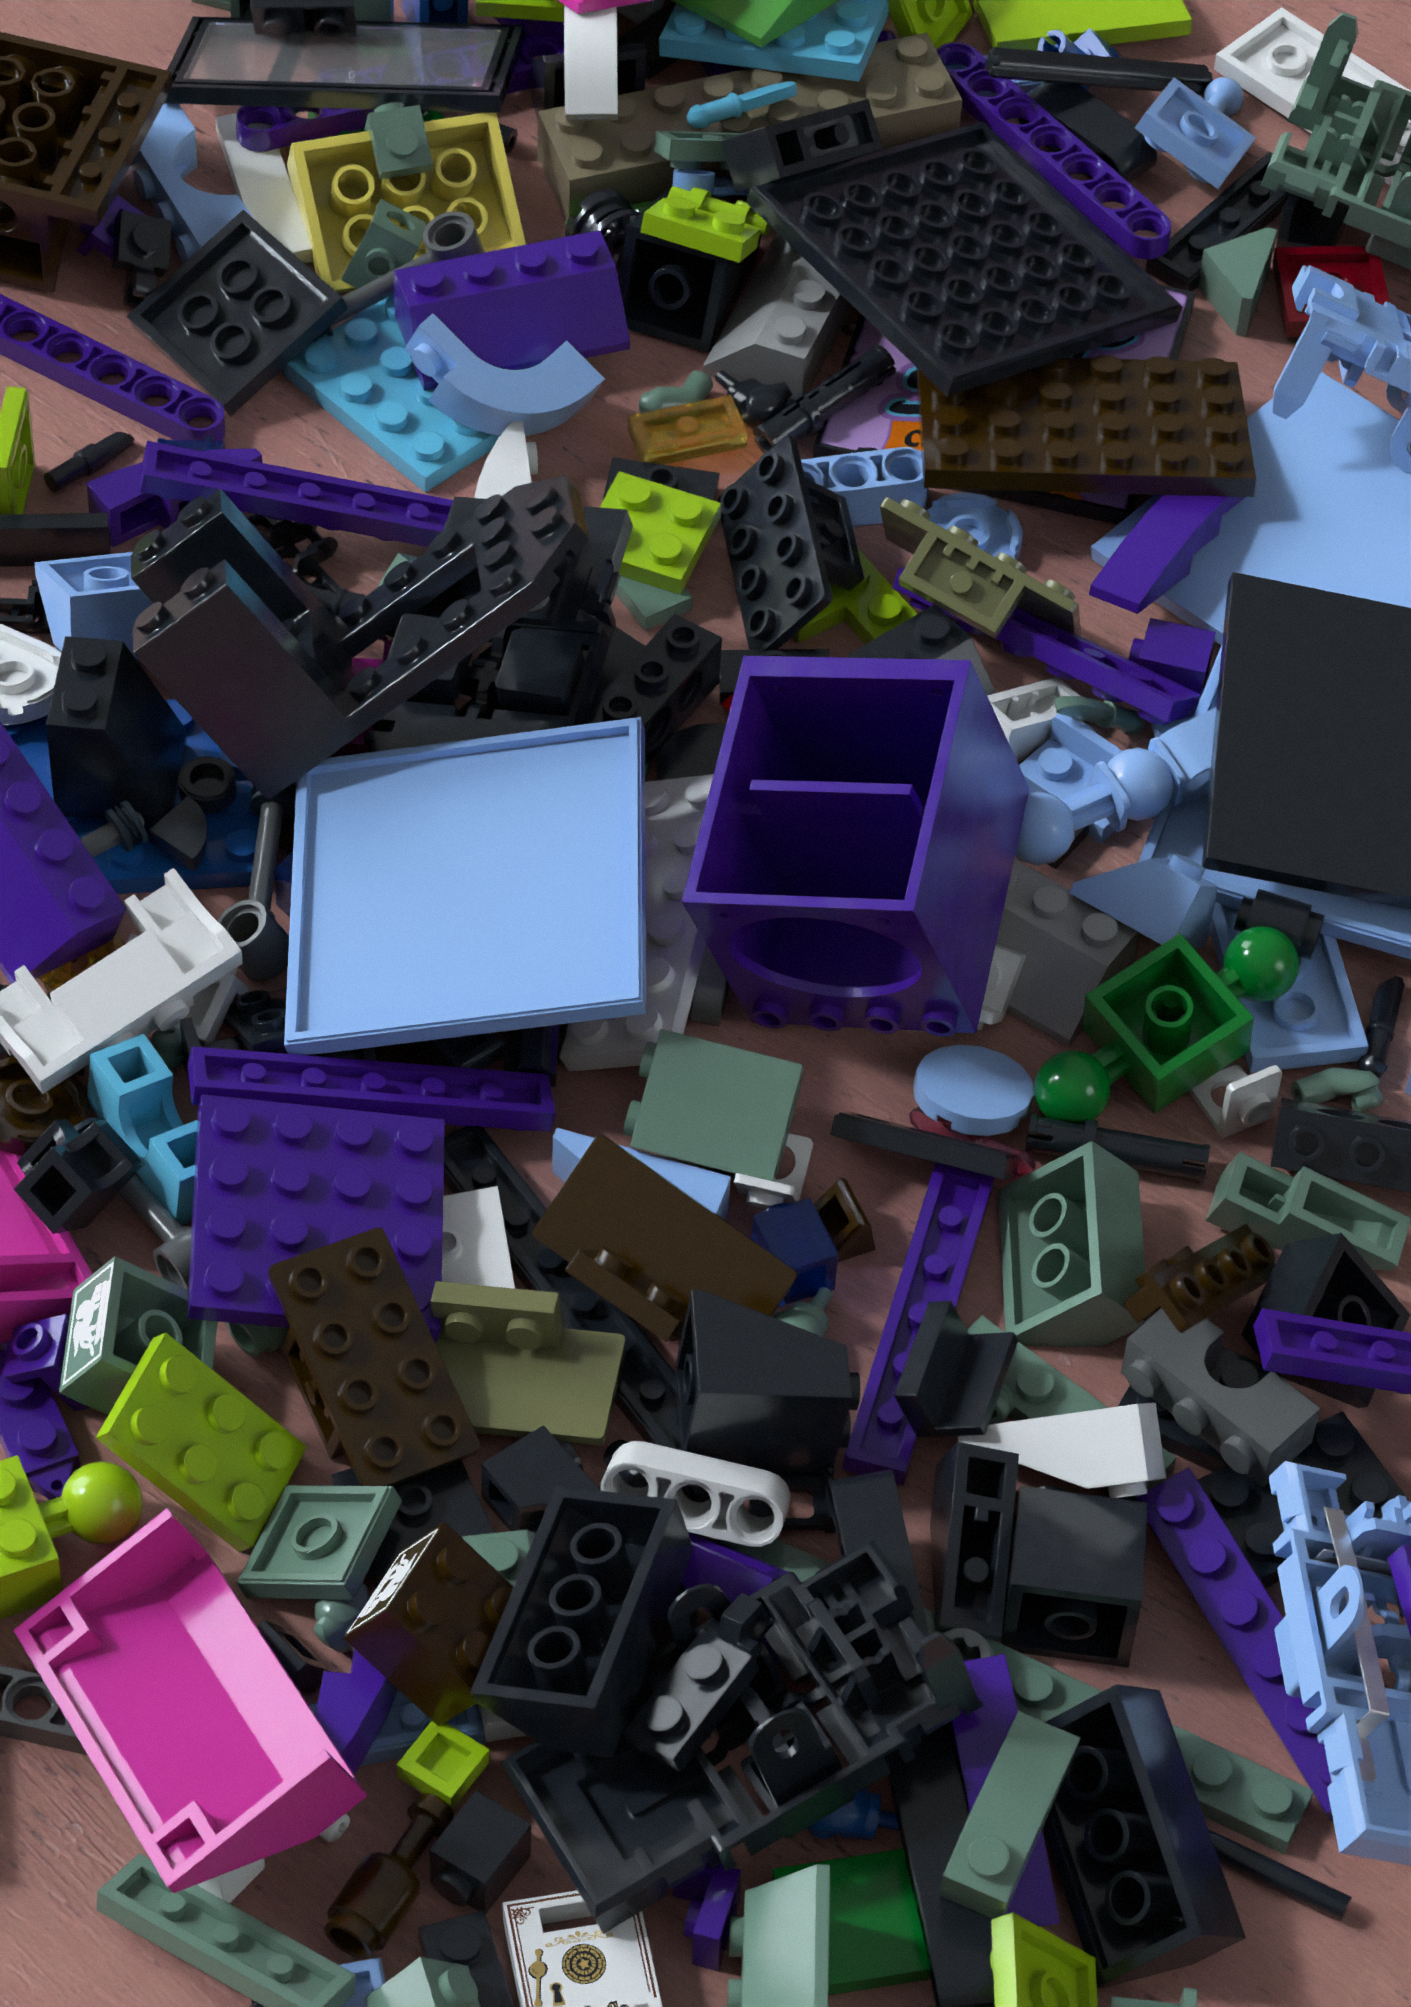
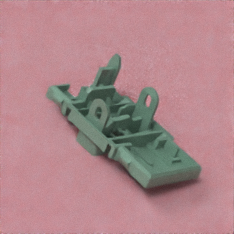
M1342 12L1329 22L1310 73L1303 81L1287 122L1312 131L1306 148L1302 151L1288 145L1293 133L1286 132L1281 134L1261 186L1277 191V188L1312 201L1314 202L1313 206L1323 209L1322 215L1331 218L1336 204L1349 208L1343 223L1370 233L1365 247L1366 252L1411 269V133L1399 163L1391 166L1379 164L1380 158L1392 162L1407 123L1411 120V92L1382 80H1376L1372 88L1342 76L1359 34L1357 17ZM1393 176L1381 209L1375 207L1386 180L1384 177Z

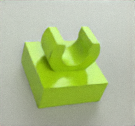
M431 1721L397 1763V1778L422 1793L438 1796L453 1809L490 1763V1749L446 1722L437 1726Z

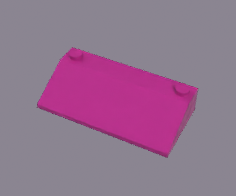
M168 1508L13 1630L167 1888L173 1893L312 1840L368 1796L205 1546Z

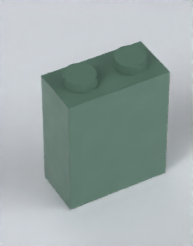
M661 1029L657 1043L649 1041L646 1043L640 1063L639 1077L647 1078L642 1102L632 1100L630 1103L623 1135L632 1137L630 1147L635 1150L727 1175L731 1178H735L736 1173L776 1182L805 1073L803 1064Z

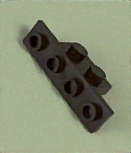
M1244 1224L1196 1252H1193L1188 1245L1167 1260L1164 1258L1135 1279L1141 1290L1123 1302V1304L1137 1323L1155 1314L1162 1308L1180 1333H1184L1265 1285L1275 1266L1273 1250L1262 1236L1253 1233L1249 1226Z

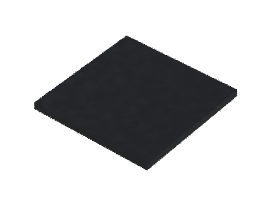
M1232 572L1227 586L1202 867L1209 870L1411 909V608Z

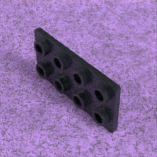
M785 436L771 450L765 452L735 483L729 485L723 494L719 496L717 502L721 503L720 517L749 650L779 649L831 603L833 597L829 582L851 591L865 579L846 498L805 478L796 440Z

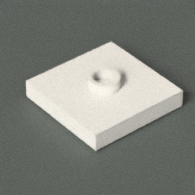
M498 1186L443 1196L442 1282L515 1289Z

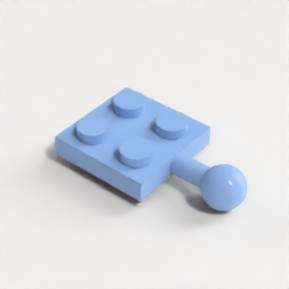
M1220 77L1211 81L1205 88L1203 98L1179 80L1173 78L1135 127L1136 130L1144 135L1145 140L1150 146L1160 152H1168L1186 166L1187 171L1192 177L1200 182L1210 183L1217 189H1219L1256 139L1255 136L1229 118V116L1236 114L1242 107L1244 94L1241 86L1235 80L1228 77Z

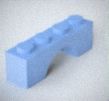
M163 104L136 154L130 170L133 173L139 196L143 201L150 200L154 206L156 218L172 221L171 235L175 240L179 258L182 264H184L242 210H245L250 216L251 214L238 195H218L203 192L190 186L183 180L190 172L197 168L195 128L180 104Z

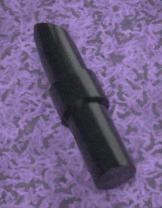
M115 432L95 444L90 443L76 451L72 458L44 474V481L47 487L52 492H57L84 475L90 476L103 468L106 462L130 447L135 438L124 432Z

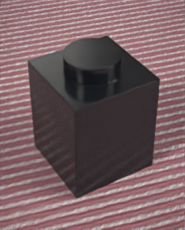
M475 1791L430 1848V1882L433 1883L437 1892L450 1903L460 1907H464L467 1904L477 1911L484 1910L486 1915L531 1856V1824L480 1792Z

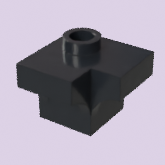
M67 1119L55 1120L18 1160L17 1164L22 1169L25 1177L14 1188V1191L53 1234L87 1227L140 1170L144 1162L106 1120L94 1121L81 1134L77 1132Z

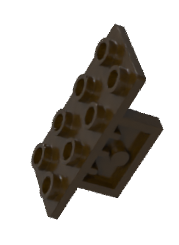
M597 1135L532 1231L534 1238L570 1263L565 1271L665 1342L681 1341L691 1290L706 1291L772 1317L798 1278V1272L793 1267L604 1135Z
M377 1227L270 1266L267 1273L268 1278L290 1325L281 1349L330 1460L347 1454L360 1486H394L478 1453L481 1447L479 1439L386 1233L382 1228Z

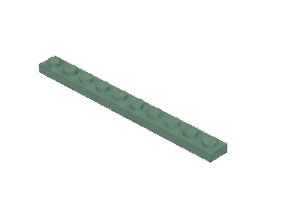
M777 1538L770 1544L761 1547L746 1546L721 1539L715 1540L787 1572H794L801 1583L816 1575L817 1571L830 1564ZM923 1607L929 1635L935 1631L941 1634L947 1632L936 1629L935 1612ZM986 1639L992 1656L1001 1654L1006 1656L1017 1709L1021 1713L1046 1722L1102 1692L999 1642ZM959 1649L963 1661L978 1659L977 1657L967 1658L963 1649ZM1172 1724L1203 1816L1285 1855L1311 1804L1314 1791Z

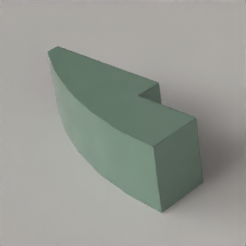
M1239 1151L1220 1174L1205 1221L1229 1232L1247 1224L1251 1231L1262 1236L1270 1247L1281 1251L1286 1243L1342 1233L1372 1269L1393 1271L1398 1266L1411 1218L1305 1166L1292 1177Z

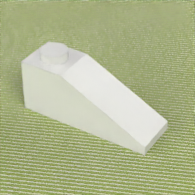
M1156 1403L1133 1404L989 1424L985 1435L958 1436V1442L1018 1453V1464L1084 1488L1108 1486L1110 1498L1148 1494L1146 1481L1166 1479Z

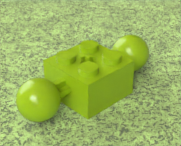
M15 1455L0 1460V1619L45 1605L63 1591L59 1558L51 1539L73 1532L77 1537L89 1543L109 1544L124 1538L135 1528L142 1514L143 1495L137 1480L128 1470L111 1462L87 1464L76 1470L69 1477L63 1487L61 1497L37 1504L19 1456Z

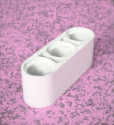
M632 1441L619 1447L614 1452L601 1481V1491L677 1499L688 1532L746 1546L761 1547L774 1541L781 1532L791 1504V1493L787 1483L779 1475L770 1471L643 1441ZM635 1470L646 1478L648 1486L633 1488L621 1479L619 1472ZM688 1484L698 1485L709 1493L711 1500L704 1503L689 1500L684 1495L681 1487ZM751 1499L761 1500L772 1508L774 1514L768 1517H757L745 1508L744 1502Z

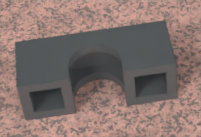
M1161 1308L1127 1338L1121 1374L1126 1377L1136 1392L1144 1397H1151L1169 1411L1183 1430L1191 1435L1200 1436L1221 1453L1224 1461L1234 1471L1240 1474H1247L1260 1486L1264 1487L1269 1482V1476L1284 1461L1291 1462L1312 1443L1320 1408L1277 1373L1271 1371L1257 1384L1247 1388H1230L1218 1383L1209 1373L1217 1367L1224 1331L1209 1319H1206L1186 1332L1180 1333Z

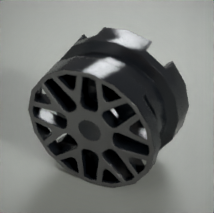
M602 189L589 195L579 203L583 209L576 218L573 215L569 216L565 226V237L600 230L609 252L613 256L616 270L620 269L627 226L641 213L638 210L632 209L630 202L621 192L615 189Z

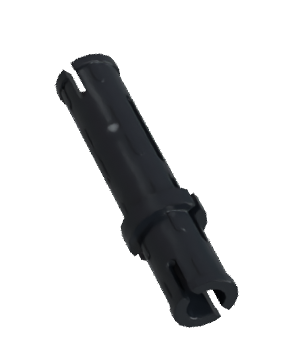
M874 345L861 357L823 381L812 391L807 392L805 395L796 394L790 398L786 408L770 420L768 419L763 424L754 428L753 435L757 436L754 440L759 449L765 453L771 450L785 436L798 440L805 435L813 436L822 430L823 423L831 416L896 373V368L893 366L895 361L891 354L883 346Z
M1031 1113L1028 1126L1029 1132L1050 1135L1052 1137L1027 1133L1025 1152L1031 1153L1032 1151L1063 1156L1093 1141L1133 1169L1197 1180L1200 1183L1204 1182L1207 1170L1205 1164L1182 1160L1188 1159L1208 1163L1209 1144L1200 1145L1097 1127V1121L1085 1119L1084 1124L1040 1117L1037 1114Z

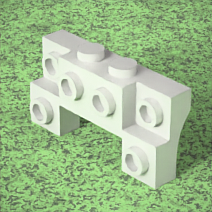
M174 868L164 874L165 885L143 900L139 901L135 894L124 900L125 907L127 908L126 914L141 935L50 993L51 1000L25 965L14 971L16 981L0 991V1043L10 1056L14 1055L42 1094L90 1064V1054L141 1034L146 1036L157 1028L161 1031H166L180 1023L181 1019L188 1015L189 1007L194 1005L193 996L243 964L242 950L227 930L199 902Z

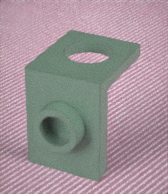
M380 199L370 226L343 273L342 281L358 289L412 261L420 247L427 223ZM388 217L402 222L410 230H406L395 225L388 219Z

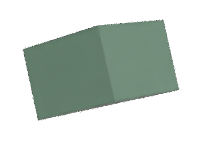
M1267 227L1206 248L1203 251L1198 288L1235 335L1247 336L1271 268L1277 235L1276 229Z

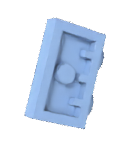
M1058 713L1052 720L1050 738L1019 766L1030 788L1029 794L1043 792L1057 796L1061 800L1090 787L1094 765L1100 761L1108 765L1110 760L1122 750L1098 735L1088 724ZM1105 817L1090 824L1088 835L1099 843H1103L1115 830Z

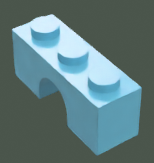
M141 1034L90 1054L87 1098L99 1119L106 1120L144 1162V1165L137 1172L149 1191L183 1225L191 1222L193 1215L197 1120L185 1125L181 1121L173 1099V1074L145 1034Z

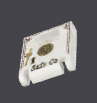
M577 1890L503 1902V1922L520 2007H662L642 1911L604 1934L598 1924L543 1933L542 1924L592 1916Z

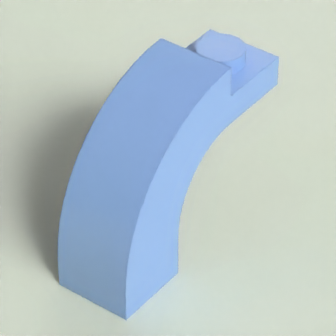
M434 313L417 327L404 349L412 357L415 366L423 374L432 377L438 383V386L429 398V401L436 408L464 426L492 435L500 436L511 422L523 421L525 436L543 433L556 428L588 404L605 380L568 341L534 367L523 370H507L495 367L478 358Z

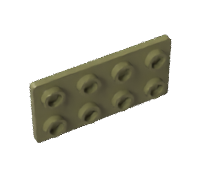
M885 497L880 505L886 539L913 554L898 578L900 586L995 639L1000 634L1016 606L1081 636L1079 604L1073 601L1075 595L1068 588L1050 579H1047L1044 584L1025 574L1027 569L1022 563L1005 553L999 552L994 557L977 547L979 542L961 528L950 526L947 531L929 520L931 516L925 509L910 500L902 499L899 504Z
M442 1281L435 1282L431 1306L434 1317L441 1319V1331L435 1344L475 1433L523 1438L544 1425L553 1437L560 1442L565 1441L589 1445H603L605 1443L626 1350L624 1335L565 1329L559 1293Z

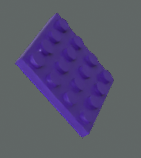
M201 1094L197 1117L187 1319L290 1328L267 1275L270 1266L380 1227L386 1233L433 1340L437 1343L441 1331V1319L433 1315L431 1298L435 1282L442 1281L445 1119Z

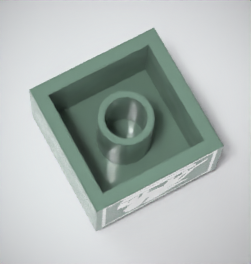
M114 1256L73 1290L59 1394L109 1415L151 1340L163 1333H168L212 1369L218 1322L187 1319L189 1290Z

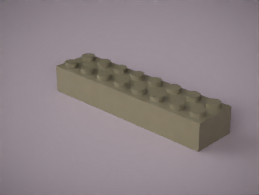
M923 33L876 43L859 82L750 68L618 95V120H566L565 106L538 111L537 158L567 221L570 215L576 218L583 209L579 205L581 201L602 189H615L621 192L630 203L636 204L656 200L664 191L672 188L673 171L677 168L670 167L669 160L654 152L655 130L747 133L772 124L869 99L884 150L958 129L960 127L962 98L928 34ZM788 81L796 82V96L742 112L739 118L731 117L709 124L708 127L693 128L687 121L688 111L694 105H702L727 97L731 92L741 95L772 84ZM702 162L701 170L715 172L716 175L731 177L729 170L720 168V162Z

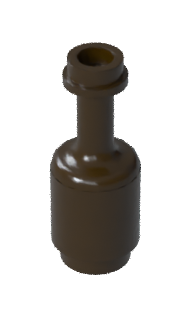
M423 1793L417 1801L411 1803L407 1813L412 1821L391 1853L373 1852L362 1858L327 1911L329 1921L325 1925L324 1931L328 1939L341 1951L358 1959H368L374 1950L383 1949L420 1893V1883L412 1868L433 1836L440 1837L455 1817L450 1805L438 1796Z

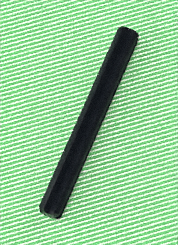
M993 47L988 51L984 64L985 70L989 72V76L997 79L1163 92L1171 80L1176 78L1196 94L1203 95L1207 85L1213 81V75L1208 71V67L1201 64Z

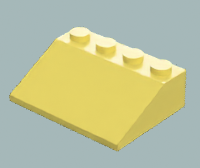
M483 112L424 122L433 162L431 171L381 180L379 179L369 131L291 143L287 168L312 247V261L316 274L337 293L357 289L343 282L342 276L370 226L380 199L391 203L427 224L443 213L452 211L466 213L475 224L485 252L526 245L497 113ZM388 217V219L395 225L403 229L410 230L402 222ZM423 238L413 259L426 253V245Z

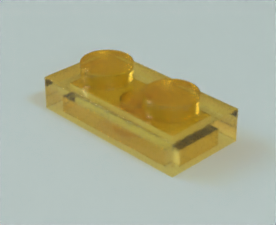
M731 395L628 416V433L642 462L664 465L747 447L748 432Z

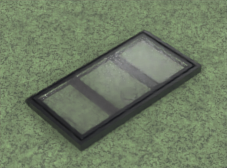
M193 16L167 69L171 71L172 88L164 104L376 109L387 103L400 102L404 103L405 107L420 105L421 111L500 113L526 38V31L524 25L357 21V32L342 33L333 37L322 36L317 33H292L286 37H272L267 34H255L252 18Z

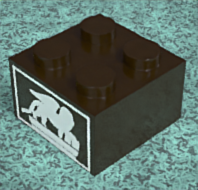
M444 1522L401 1550L343 1639L437 1726H440L476 1704L472 1699L470 1691L514 1586Z

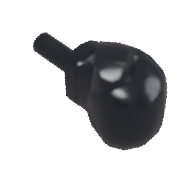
M723 370L715 375V381L728 390L726 401L729 407L732 408L739 420L752 430L786 408L788 400L793 395L785 382L764 385L755 378L738 382Z

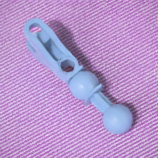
M1216 706L1206 713L1171 728L1160 737L1151 739L1148 750L1139 747L1123 750L1113 757L1108 765L1103 761L1096 763L1090 787L1061 800L1057 796L1043 792L1030 793L1024 811L1015 857L1019 861L1036 866L1054 863L1071 846L1075 839V831L1106 817L1116 832H1120L1126 828L1127 819L1140 821L1154 818L1165 809L1168 803L1175 807L1182 801H1191L1208 794Z

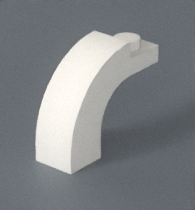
M564 5L566 120H618L617 7L577 14Z

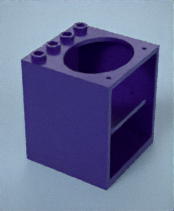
M743 656L682 904L752 1023L774 1029L782 1028L786 1024L811 1025L824 1031H837L842 1027L868 1028L882 1034H892L898 1030H916L941 1037L951 1036L955 1032L977 1033L1030 788L971 660Z

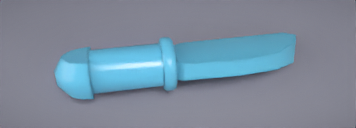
M788 81L772 84L741 95L731 92L727 97L702 105H694L688 111L687 121L693 128L708 127L709 124L731 117L739 118L742 112L796 96V82Z

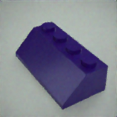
M600 230L394 270L395 319L406 346L417 327L434 313L478 358L490 365L507 370H523L534 367L548 358L566 341L584 358L630 349V337L616 265ZM413 363L423 390L436 388L438 383L432 377L423 374Z
M0 722V969L9 983L12 984L16 981L14 971L23 965L26 966L34 979L113 941L127 908Z

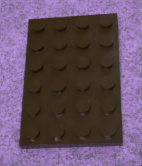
M1099 355L1094 358L1067 357L948 397L916 367L924 488L1254 497L1256 474L1238 362H1226L1218 358H1206L1201 361H1178L1161 356L1151 357L1147 360L1119 359L1111 355Z

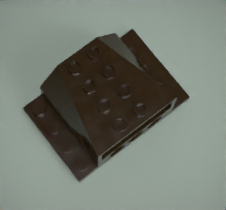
M0 32V280L50 292L55 291L64 244L73 222L99 226L172 88L171 71Z

